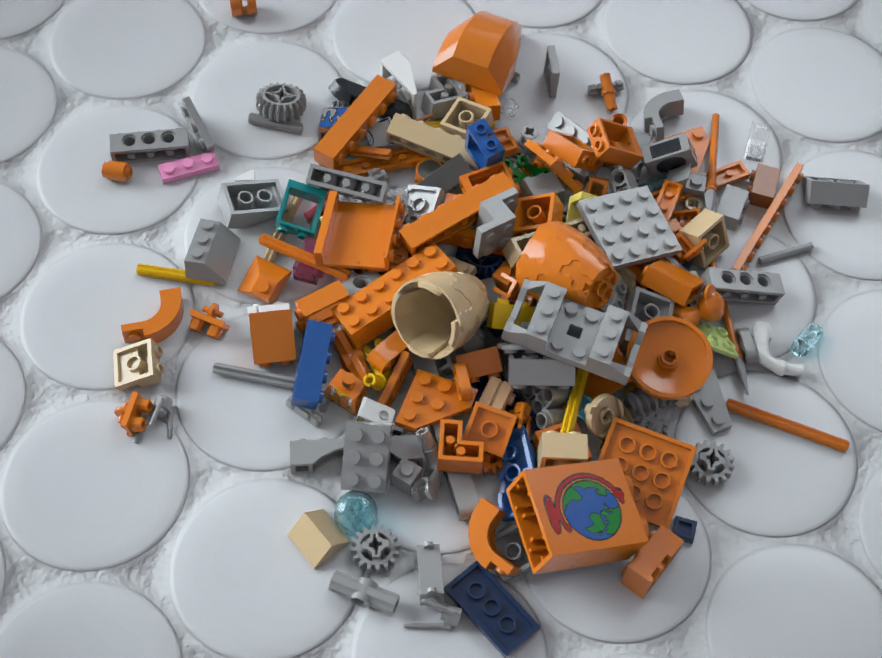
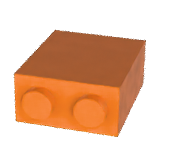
M663 258L649 266L646 265L641 274L643 277L641 284L682 306H686L697 299L705 280Z
M291 309L249 313L254 364H259V368L271 367L272 362H280V365L293 364L292 360L297 359Z

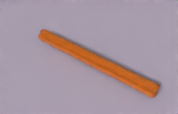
M731 398L726 402L727 410L841 452H846L849 448L850 442L843 438Z

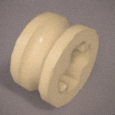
M689 197L685 201L683 210L695 209L694 206L702 208V202L699 198Z

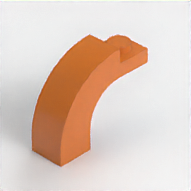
M180 287L159 290L161 306L157 314L152 318L142 322L121 325L125 343H135L149 338L159 343L176 331L184 313Z
M482 497L476 505L469 522L468 536L471 550L477 561L485 569L492 571L495 569L505 577L507 575L516 577L521 569L505 558L498 551L495 544L496 529L506 515V512L490 500Z

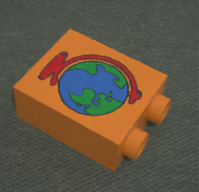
M618 458L525 469L506 489L533 575L628 560L649 542L648 522L643 515L638 513L632 497L634 490L633 482L628 474L623 473Z

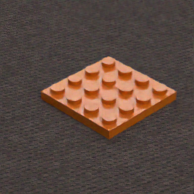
M614 417L598 460L618 458L623 473L628 474L633 482L634 490L632 497L638 513L643 515L649 524L657 527L662 525L669 529L697 447Z

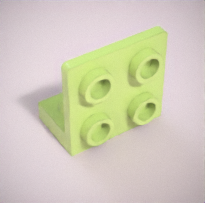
M700 321L697 327L708 339L711 349L737 359L739 355L735 350V345L727 336L728 332L722 327L712 326L707 321Z

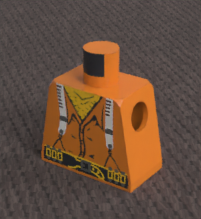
M340 369L325 389L324 397L356 417L363 397H367V388L363 381L356 378L353 373Z

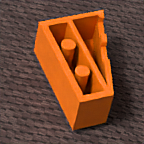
M662 525L657 531L654 529L648 536L649 542L634 554L633 557L635 558L631 563L628 562L621 572L624 575L621 584L642 599H644L676 556L684 540Z

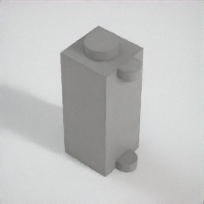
M426 541L424 545H417L416 550L420 606L426 605L422 603V599L438 604H443L444 601L440 544Z

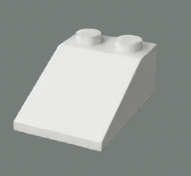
M398 50L380 60V76L397 84L396 92L398 95L396 99L409 103L414 120L417 109V90L410 61Z

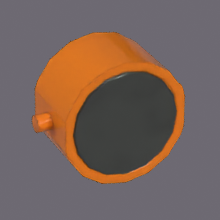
M427 158L418 162L414 182L416 184L420 183L442 166L440 161Z

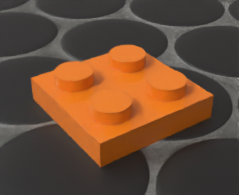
M476 401L462 440L484 442V451L504 458L518 416Z

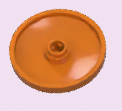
M662 316L646 321L645 323L648 326L631 372L632 380L645 393L658 399L679 400L693 395L705 384L712 370L713 353L708 339L698 327L682 318ZM636 331L632 334L627 345L626 362L638 333Z

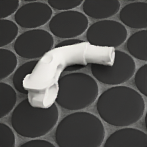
M757 321L750 333L757 351L758 364L778 376L790 375L801 377L804 370L803 364L787 363L785 360H778L771 356L769 343L772 339V327L768 322Z

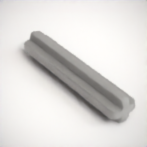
M250 113L248 117L249 124L301 134L303 131L302 123L286 120V122L270 121L269 118H264L263 115Z

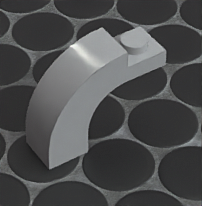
M679 89L667 91L653 97L644 108V132L654 136L656 142L664 140L663 120L684 115V99Z

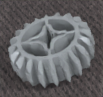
M278 82L276 84L270 83L269 86L264 85L263 88H260L257 93V110L260 115H263L264 118H269L270 121H293V118L299 119V116H302L303 112H305L306 96L298 86L293 87L292 84L287 85L285 82L283 84Z

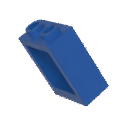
M485 118L467 126L465 149L478 169L502 162L505 149Z

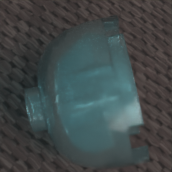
M364 491L346 492L339 497L335 504V523L349 536H356L357 531L363 533V527H367L368 530L371 529V525H376L378 522V508L375 500Z

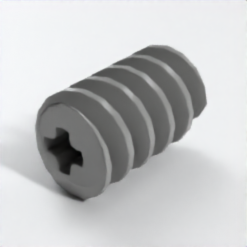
M635 389L633 392L628 391L624 396V406L630 411L632 419L635 418L636 414L642 416L643 411L648 414L651 409L652 411H657L658 407L663 409L665 408V403L667 406L672 405V400L655 398L641 389Z

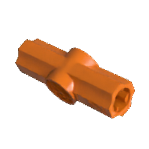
M343 330L335 332L333 346L339 354L343 369L346 372L353 373L356 378L363 381L364 376L371 373L366 364L362 350L356 348Z

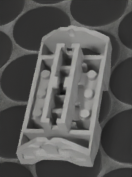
M525 279L511 315L504 327L501 339L626 386L648 324L639 320L632 313L610 304L607 307L606 313L568 300L565 298L567 289L547 281ZM531 292L541 297L526 330L515 325L520 315L527 293ZM624 327L638 332L626 365L612 362Z

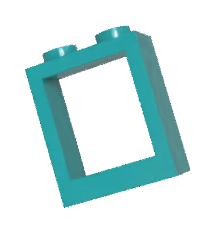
M289 179L274 229H277L282 234L290 233L296 235L301 240H312L327 191ZM289 194L317 203L310 230L282 221Z

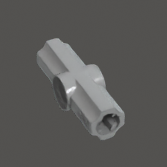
M337 570L333 573L328 587L329 591L350 598L354 604L360 607L369 608L370 606L390 615H393L396 611L400 599L399 594L378 587V584L371 579L365 577L358 579Z

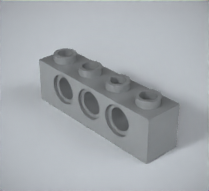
M187 128L109 134L112 161L137 163L182 159L191 156Z
M310 164L305 182L307 185L327 192L330 190L338 191L339 195L374 204H386L391 188L387 182L315 164Z
M708 267L700 277L705 280L703 284L705 287L702 292H704L708 284H713L716 291L722 295L725 301L776 305L785 295L780 274Z

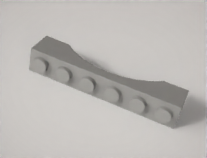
M416 434L392 435L391 463L397 466L404 457L423 468L422 444ZM345 436L337 439L321 437L317 440L300 438L290 441L291 474L314 473L325 464L342 458Z

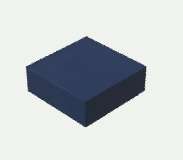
M675 516L672 533L684 540L685 543L693 544L698 521Z

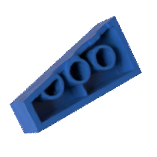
M308 319L302 337V346L299 354L301 357L297 366V377L295 378L290 405L316 410L318 403L322 404L325 391H322L321 387L322 383L326 384L328 371H325V366L330 364L332 352H329L328 349L329 345H333L335 333L332 332L333 324Z

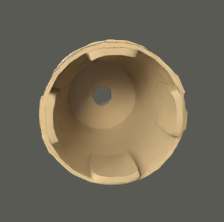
M438 271L418 276L404 283L394 293L391 308L393 324L411 352L423 358L441 359L467 343L481 326L489 308L487 288L477 277L464 272Z

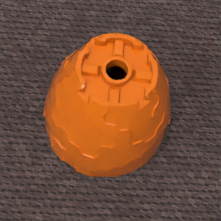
M550 221L539 226L516 263V279L520 289L525 279L547 281L566 288V299L593 309H601L609 302L614 292L612 286L618 282V273L603 250L584 233L579 232L562 221ZM531 292L527 293V295L537 300H539L541 297Z

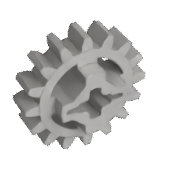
M704 440L703 445L697 442L695 445L697 450L690 470L692 469L690 476H697L696 482L698 483L701 480L705 481V486L712 482L713 486L716 487L718 481L724 484L726 478L729 479L731 477L732 471L735 468V465L732 464L734 457H729L731 451H724V444L716 446L715 440H713L712 444H709L707 440Z
M372 524L371 529L368 530L364 526L363 533L356 532L357 539H352L351 541L353 546L351 554L354 555L353 562H359V569L366 566L367 573L375 569L376 573L379 574L380 568L388 571V564L395 565L394 558H399V551L397 550H400V543H397V535L391 536V528L384 531V525L381 524L379 529H376L375 524ZM374 543H376V547H377V549H378V550H377V555L375 554V551H374V548H373V547H374Z

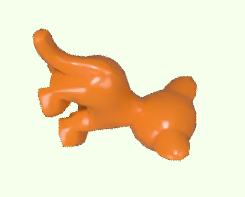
M708 284L696 306H682L675 302L672 317L687 320L696 327L701 320L708 322L718 321L724 315L725 300L716 291L713 284Z

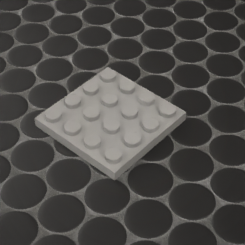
M647 185L579 200L576 204L595 243L608 256L615 270L677 255L683 250Z

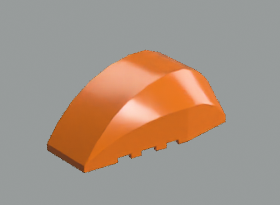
M479 11L447 34L435 59L432 72L501 96L514 76L521 39L520 24L486 11Z

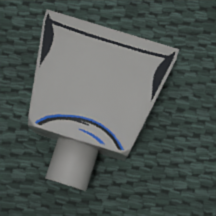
M390 117L377 121L373 127L368 129L365 137L356 144L391 149L392 151L402 149V146L386 140V131L392 121Z

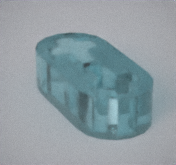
M815 323L808 324L791 345L792 352L797 356H806L823 336L822 327ZM812 332H815V333H816V334H814L812 337H809V334H810V333H812ZM805 342V347L800 348L799 346Z

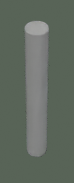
M812 242L761 256L758 257V263L762 265L813 250L814 246Z

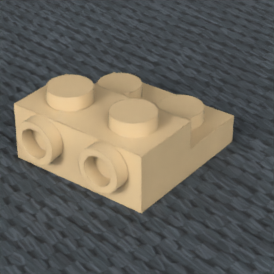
M149 338L114 350L115 388L119 391L135 385H140L144 388L161 382V375L165 373L164 367L160 363V357L163 356L162 347Z

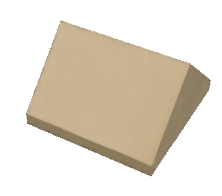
M324 509L304 512L287 534L288 538L314 570L351 543Z

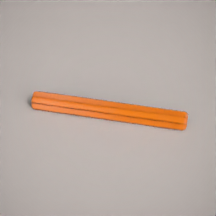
M262 233L259 237L260 245L339 279L347 281L351 276V270L347 268L317 266L314 254L270 235Z

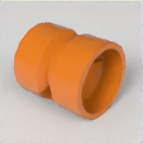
M230 0L232 17L242 16L243 13L247 15L257 14L256 0ZM242 1H247L248 6H243Z

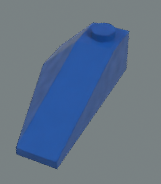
M524 425L520 429L517 427L513 429L504 458H502L503 466L499 477L501 489L500 493H498L499 508L506 512L502 519L503 522L516 521L506 489L523 470L537 468V460Z

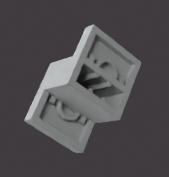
M515 187L480 202L473 254L477 259L484 255L488 256L501 247L504 248L512 238L516 220L514 213L519 193Z

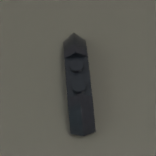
M338 78L328 88L339 101L351 106L366 87L344 78ZM398 99L390 103L386 112L379 116L382 119L390 117L392 120L396 112L398 114H406L413 119L409 103Z

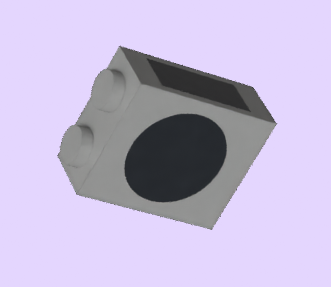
M686 133L641 147L643 153L642 165L645 166L648 174L651 173L654 180L667 176L669 170L691 164V168L698 166L695 149Z

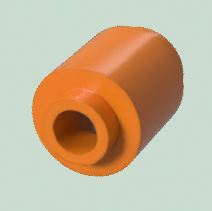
M118 161L103 163L102 176L108 180L127 182L133 175V169L129 163Z

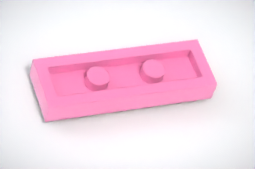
M214 150L158 165L163 184L220 170Z

